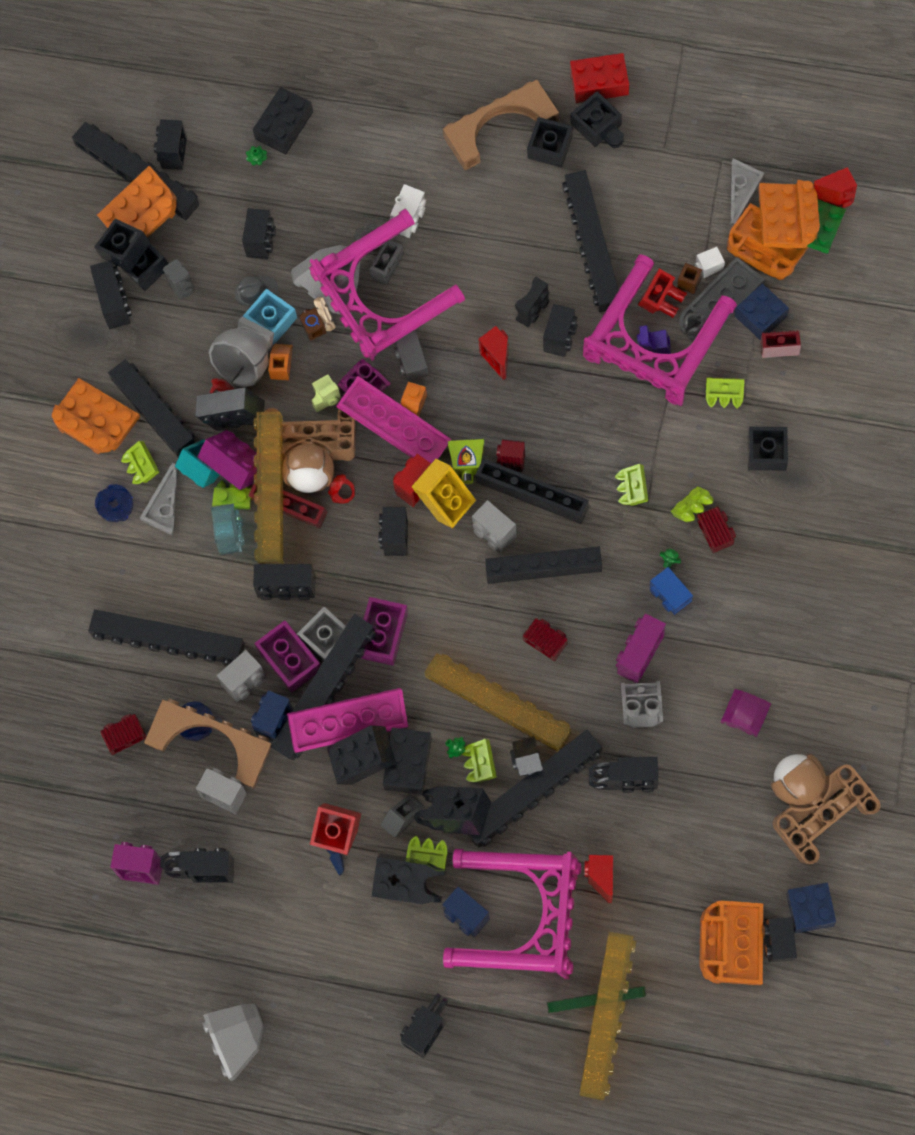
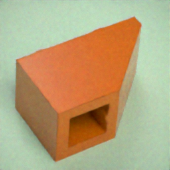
M273 345L268 369L271 379L289 380L292 345Z

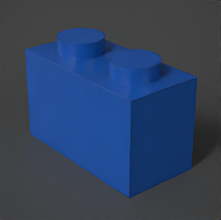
M669 567L650 580V592L656 598L659 597L663 601L662 605L668 612L671 611L675 615L692 602L693 595Z

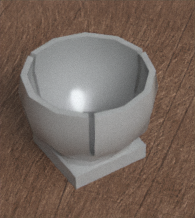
M241 317L238 321V328L225 330L215 338L208 351L211 364L220 376L230 383L233 381L234 385L241 387L255 385L260 381L269 364L274 332Z

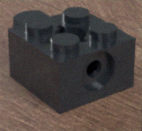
M595 92L570 113V124L594 147L603 140L614 149L621 147L623 144L624 134L618 129L622 125V114L598 92Z
M439 993L436 994L428 1008L422 1005L421 1009L417 1008L411 1017L412 1023L409 1027L405 1026L400 1034L402 1045L423 1059L445 1026L444 1019L440 1017V1014L447 1005L448 999L444 998L435 1012H433L442 996Z

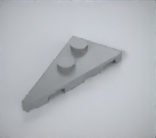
M734 158L731 167L730 226L732 227L746 209L765 174Z
M174 463L171 464L140 516L141 521L171 536L174 534L178 470Z

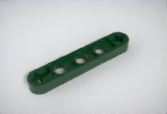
M645 986L551 1001L547 1002L548 1013L646 997Z

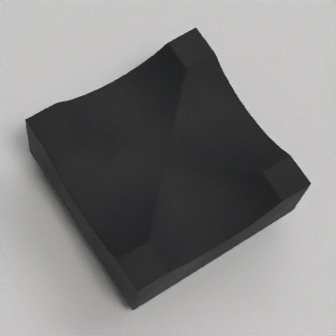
M538 277L533 279L529 293L515 304V308L518 311L516 321L526 327L537 321L538 313L541 309H545L550 301L548 283Z

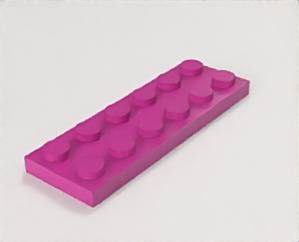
M357 376L337 404V408L409 457H414L418 453L432 464L435 459H439L448 446V441H451L445 434L359 376Z
M401 688L287 713L295 753L335 744L370 725L385 726L387 732L391 731L392 727H408Z

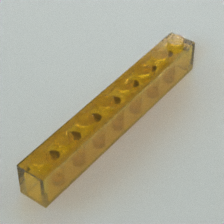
M279 411L257 412V418H254V429L257 430V437H254V448H257V455L254 456V466L257 467V474H254V484L257 486V493H254V502L257 504V512H254V521L257 523V530L254 532L257 549L254 551V557L258 564H284L283 416Z
M435 654L425 671L427 679L530 737L535 736L537 741L556 752L564 747L572 734V730L569 728L570 725L567 722L553 719V715L549 712L537 710L533 703L521 701L515 693L511 691L509 693L505 692L499 684L495 682L489 683L483 675L479 673L473 674L468 671V667L461 663L455 664L449 656Z
M608 931L579 1091L580 1096L604 1100L605 1096H609L611 1084L607 1082L608 1076H612L614 1070V1063H611L612 1055H616L618 1048L615 1037L616 1034L620 1035L622 1022L618 1021L619 1015L624 1014L625 1002L622 1001L623 993L627 994L629 981H626V976L632 970L633 961H629L630 954L634 953L636 948V941L633 940L634 936Z

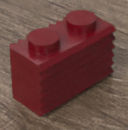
M794 330L792 332L782 331L781 333L779 331L777 333L767 332L766 334L763 332L760 341L762 358L799 355L801 349L800 332L798 330L796 332Z
M502 439L501 445L497 446V463L518 472L520 470L522 472L526 455L525 442Z
M718 506L697 515V523L712 553L734 545V538H736L734 529L732 527L729 528L726 523L728 521L726 513L720 511Z
M535 618L522 636L523 641L555 662L568 644L567 636L559 629L557 631L552 629L546 620Z
M136 714L125 715L118 723H109L103 727L104 730L100 731L112 756L145 740L147 737Z

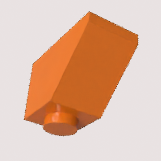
M408 382L400 405L419 417L427 398L426 387Z

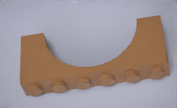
M538 80L528 82L518 90H512L508 95L495 99L491 104L482 106L476 112L464 115L457 122L449 123L443 128L444 139L464 170L480 163V153L476 147V138L482 126L491 118L505 113H518L526 115L535 121L540 117L559 122V112Z
M162 699L144 742L147 746L165 752L169 743L185 730L195 727L216 729L225 734L236 749L238 757L236 779L240 780L241 784L255 789L271 750L272 744L269 743V738L261 735L258 738L251 735V731L240 728L239 731L232 728V723L224 720L222 723L215 721L216 717L204 713V716L197 714V709L190 706L182 708L178 706L179 702L168 699V701Z

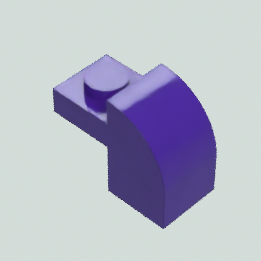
M647 325L639 327L640 334L636 336L637 344L640 347L658 354H672L670 336L666 330L650 332Z

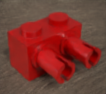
M659 268L654 273L637 305L652 314L659 310L673 319L679 308L666 302L665 296L669 295L682 303L687 292L674 286L673 281L675 277Z

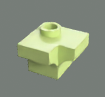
M328 374L312 383L313 390L316 393L312 399V404L316 412L337 404L341 399L339 388Z

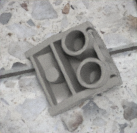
M660 681L638 684L621 683L624 724L636 728L653 727L663 722Z

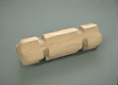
M317 297L314 300L315 307H318L317 312L325 325L326 331H332L336 326L327 305L325 306L326 302L323 297Z

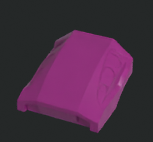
M362 358L339 381L337 387L346 393L357 376L381 392L391 383Z
M734 689L720 723H726L729 727L741 729L749 735L754 734V737H758L771 703L747 692Z

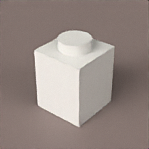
M715 247L698 254L694 264L695 267L703 269L702 276L705 278L723 271L725 261L718 248Z

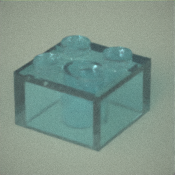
M234 503L211 507L214 539L220 555L243 552L242 545H245L244 534H242L241 527H243V521L239 509L236 510Z

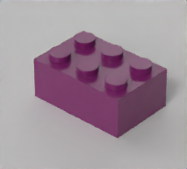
M228 430L206 439L198 455L200 460L239 490L254 484L256 479L261 480L269 464L261 454L256 453L248 444L239 440Z
M369 597L364 620L377 628L375 632L377 633L373 641L367 643L365 647L366 652L361 659L394 666L408 615L407 605Z
M646 613L643 618H638L634 626V634H630L625 642V651H620L616 659L617 674L636 684L640 682L665 636L666 623Z
M285 620L254 643L257 651L291 693L314 677L321 667L317 659Z
M128 842L114 845L110 868L121 880L155 885L160 884L162 868L160 867L161 858L152 849V846L141 845L140 847H133V844Z

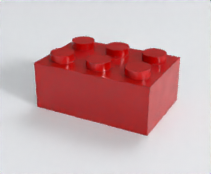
M624 53L570 61V75L575 103L585 102L595 92L601 94L605 99L629 95V80Z

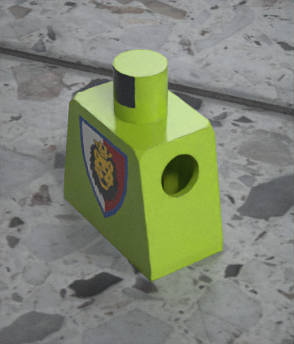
M484 439L448 441L453 470L458 476L462 475V482L464 484H472L473 475H476L483 460Z

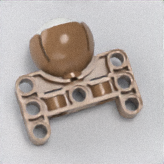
M268 408L264 411V422H262L261 446L264 459L269 463L283 462L282 477L289 488L293 487L294 490L303 493L322 491L331 484L334 477V463L332 460L349 461L355 457L356 420L339 409L338 420L281 422L279 411L275 408Z
M809 753L807 755L794 754L787 756L779 762L775 769L771 788L781 801L789 804V807L774 818L773 828L802 864H814L819 860L820 853L812 841L854 806L864 815L875 814L880 810V801L850 765L838 766L826 776L821 762ZM842 769L848 772L847 779L841 777L840 772ZM855 784L860 787L859 795L853 792ZM840 791V792H839L838 794H836L833 798L829 799V798H830L831 796H833L836 792ZM867 800L873 804L871 811L866 809L865 804ZM825 809H827L830 812V818L828 820L824 819L823 817V811ZM810 815L805 821L799 824L804 818ZM782 818L787 820L788 825L786 829L780 826ZM794 834L800 837L798 845H795L792 841ZM807 850L812 852V859L810 861L805 858Z

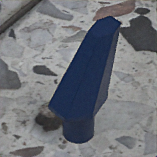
M327 850L331 855L329 859L338 875L341 876L344 872L342 854Z

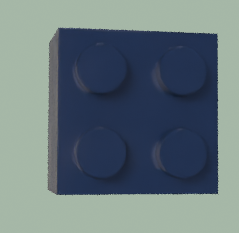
M761 284L736 307L734 317L761 340L763 332L765 334L767 332L770 333L787 318L789 307L765 285Z
M268 690L267 694L261 697L259 702L260 708L258 712L253 714L251 723L257 736H264L269 738V741L274 742L288 720L287 713H292L294 709L290 699Z
M828 882L787 890L786 897L793 920L794 933L835 926L836 918Z
M457 887L442 904L445 918L451 923L457 922L460 927L459 929L466 936L471 934L475 938L490 920L489 912L460 887Z

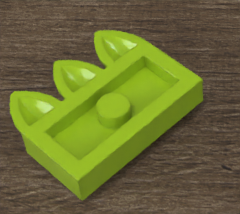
M706 377V401L708 405L713 407L719 397L721 406L725 408L729 404L730 398H732L733 405L738 409L744 398L745 380Z
M138 441L124 453L121 462H131L127 473H136L132 481L133 484L147 483L159 473L144 441Z
M637 464L622 469L616 474V479L625 480L617 487L619 492L626 493L619 499V503L634 506L648 501L644 465Z
M221 480L214 487L213 508L251 509L252 500L248 496L252 488L251 485L239 490L233 484H230L229 488H227L224 481Z
M697 486L690 491L689 495L676 504L671 513L682 521H694L695 516L693 513L704 512L703 504H712L714 499L707 490Z
M483 739L467 745L462 755L471 756V758L465 762L464 767L474 770L468 774L466 780L481 783L496 778L490 740Z
M415 836L409 842L406 857L427 861L439 868L445 869L448 855L447 845L444 840H441L434 850L433 842L428 838L421 848L420 841Z

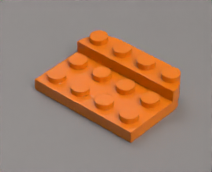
M148 166L97 216L107 228L114 219H118L143 231L148 238L169 217L172 219L175 216L177 198L155 170Z
M797 180L796 184L759 183L763 247L806 248L808 244L817 238L820 228L817 193L813 183L803 180Z
M751 203L731 228L727 241L728 252L778 280L785 279L794 271L795 266L809 248L763 247L760 208Z
M78 378L59 406H54L52 412L53 421L61 433H66L92 449L96 454L106 453L111 450L115 451L140 418L137 412Z
M717 901L703 911L700 919V969L705 979L716 984H763L762 903Z

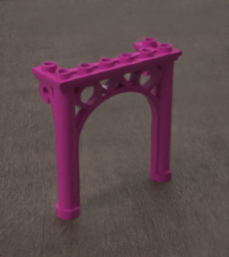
M406 208L401 210L399 215L336 254L331 253L320 262L317 258L309 260V270L315 282H320L322 285L320 290L325 297H330L332 301L330 302L331 307L335 312L339 311L342 316L340 318L345 328L349 326L352 331L350 333L355 343H360L359 346L365 358L369 357L371 361L375 360L374 357L380 351L456 303L460 304L465 301L463 293L455 284L406 316L385 318L370 311L358 297L354 286V274L358 263L365 255L415 224ZM352 262L350 272L339 270ZM343 275L349 279L348 286L344 289L338 288L334 282L336 276ZM351 290V293H349L350 300L345 305L338 293L346 294ZM350 312H358L361 315L365 313L366 315L361 317L358 325ZM368 319L377 321V331L374 333L367 332L363 326L364 322ZM382 323L394 325L387 330H382Z
M640 254L592 335L588 338L585 337L583 356L591 363L600 364L602 357L605 362H612L618 365L621 370L629 371L635 374L637 378L651 382L656 388L665 389V398L671 404L682 406L685 389L729 314L735 310L737 304L730 297L721 296L693 343L683 351L674 354H658L640 347L630 338L623 322L628 306L654 266L652 259ZM618 321L620 331L611 332ZM613 338H623L626 345L622 348H617L610 341ZM629 347L635 359L624 354L629 350ZM685 358L680 368H678L676 360ZM652 360H655L654 368L644 364L645 362L652 363ZM662 362H670L674 370L667 373L659 369L658 365Z
M455 849L453 853V867L455 869L517 871L529 876L536 883L541 893L543 912L536 933L522 947L510 951L446 947L443 954L444 967L454 968V966L543 971L557 973L564 979L569 980L570 974L573 973V962L567 956V950L571 948V939L568 938L569 930H572L573 925L572 918H570V912L574 909L572 890H575L578 874H581V862L572 852H567V854L544 855L476 852ZM530 870H540L547 872H545L539 879ZM550 876L558 878L557 889L553 892L547 891L544 887V883ZM560 895L559 909L553 906L552 900H548V896L552 898ZM556 918H558L557 934L552 929L546 928ZM545 934L553 936V945L548 950H543L539 943V940ZM534 946L541 953V955L524 954Z

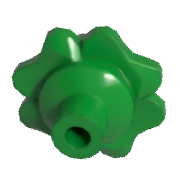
M252 146L246 152V160L253 166L256 164L262 165V162L267 160V151L263 150L261 146H257V148Z
M666 549L665 552H660L659 556L664 560V568H670L672 564L681 563L677 551Z
M463 737L454 738L453 741L451 739L446 741L445 745L449 747L447 750L449 758L459 757L465 752Z

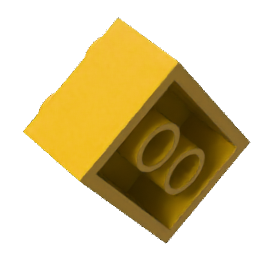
M438 459L432 462L412 486L413 490L437 521L450 528L457 524L476 501L453 468Z

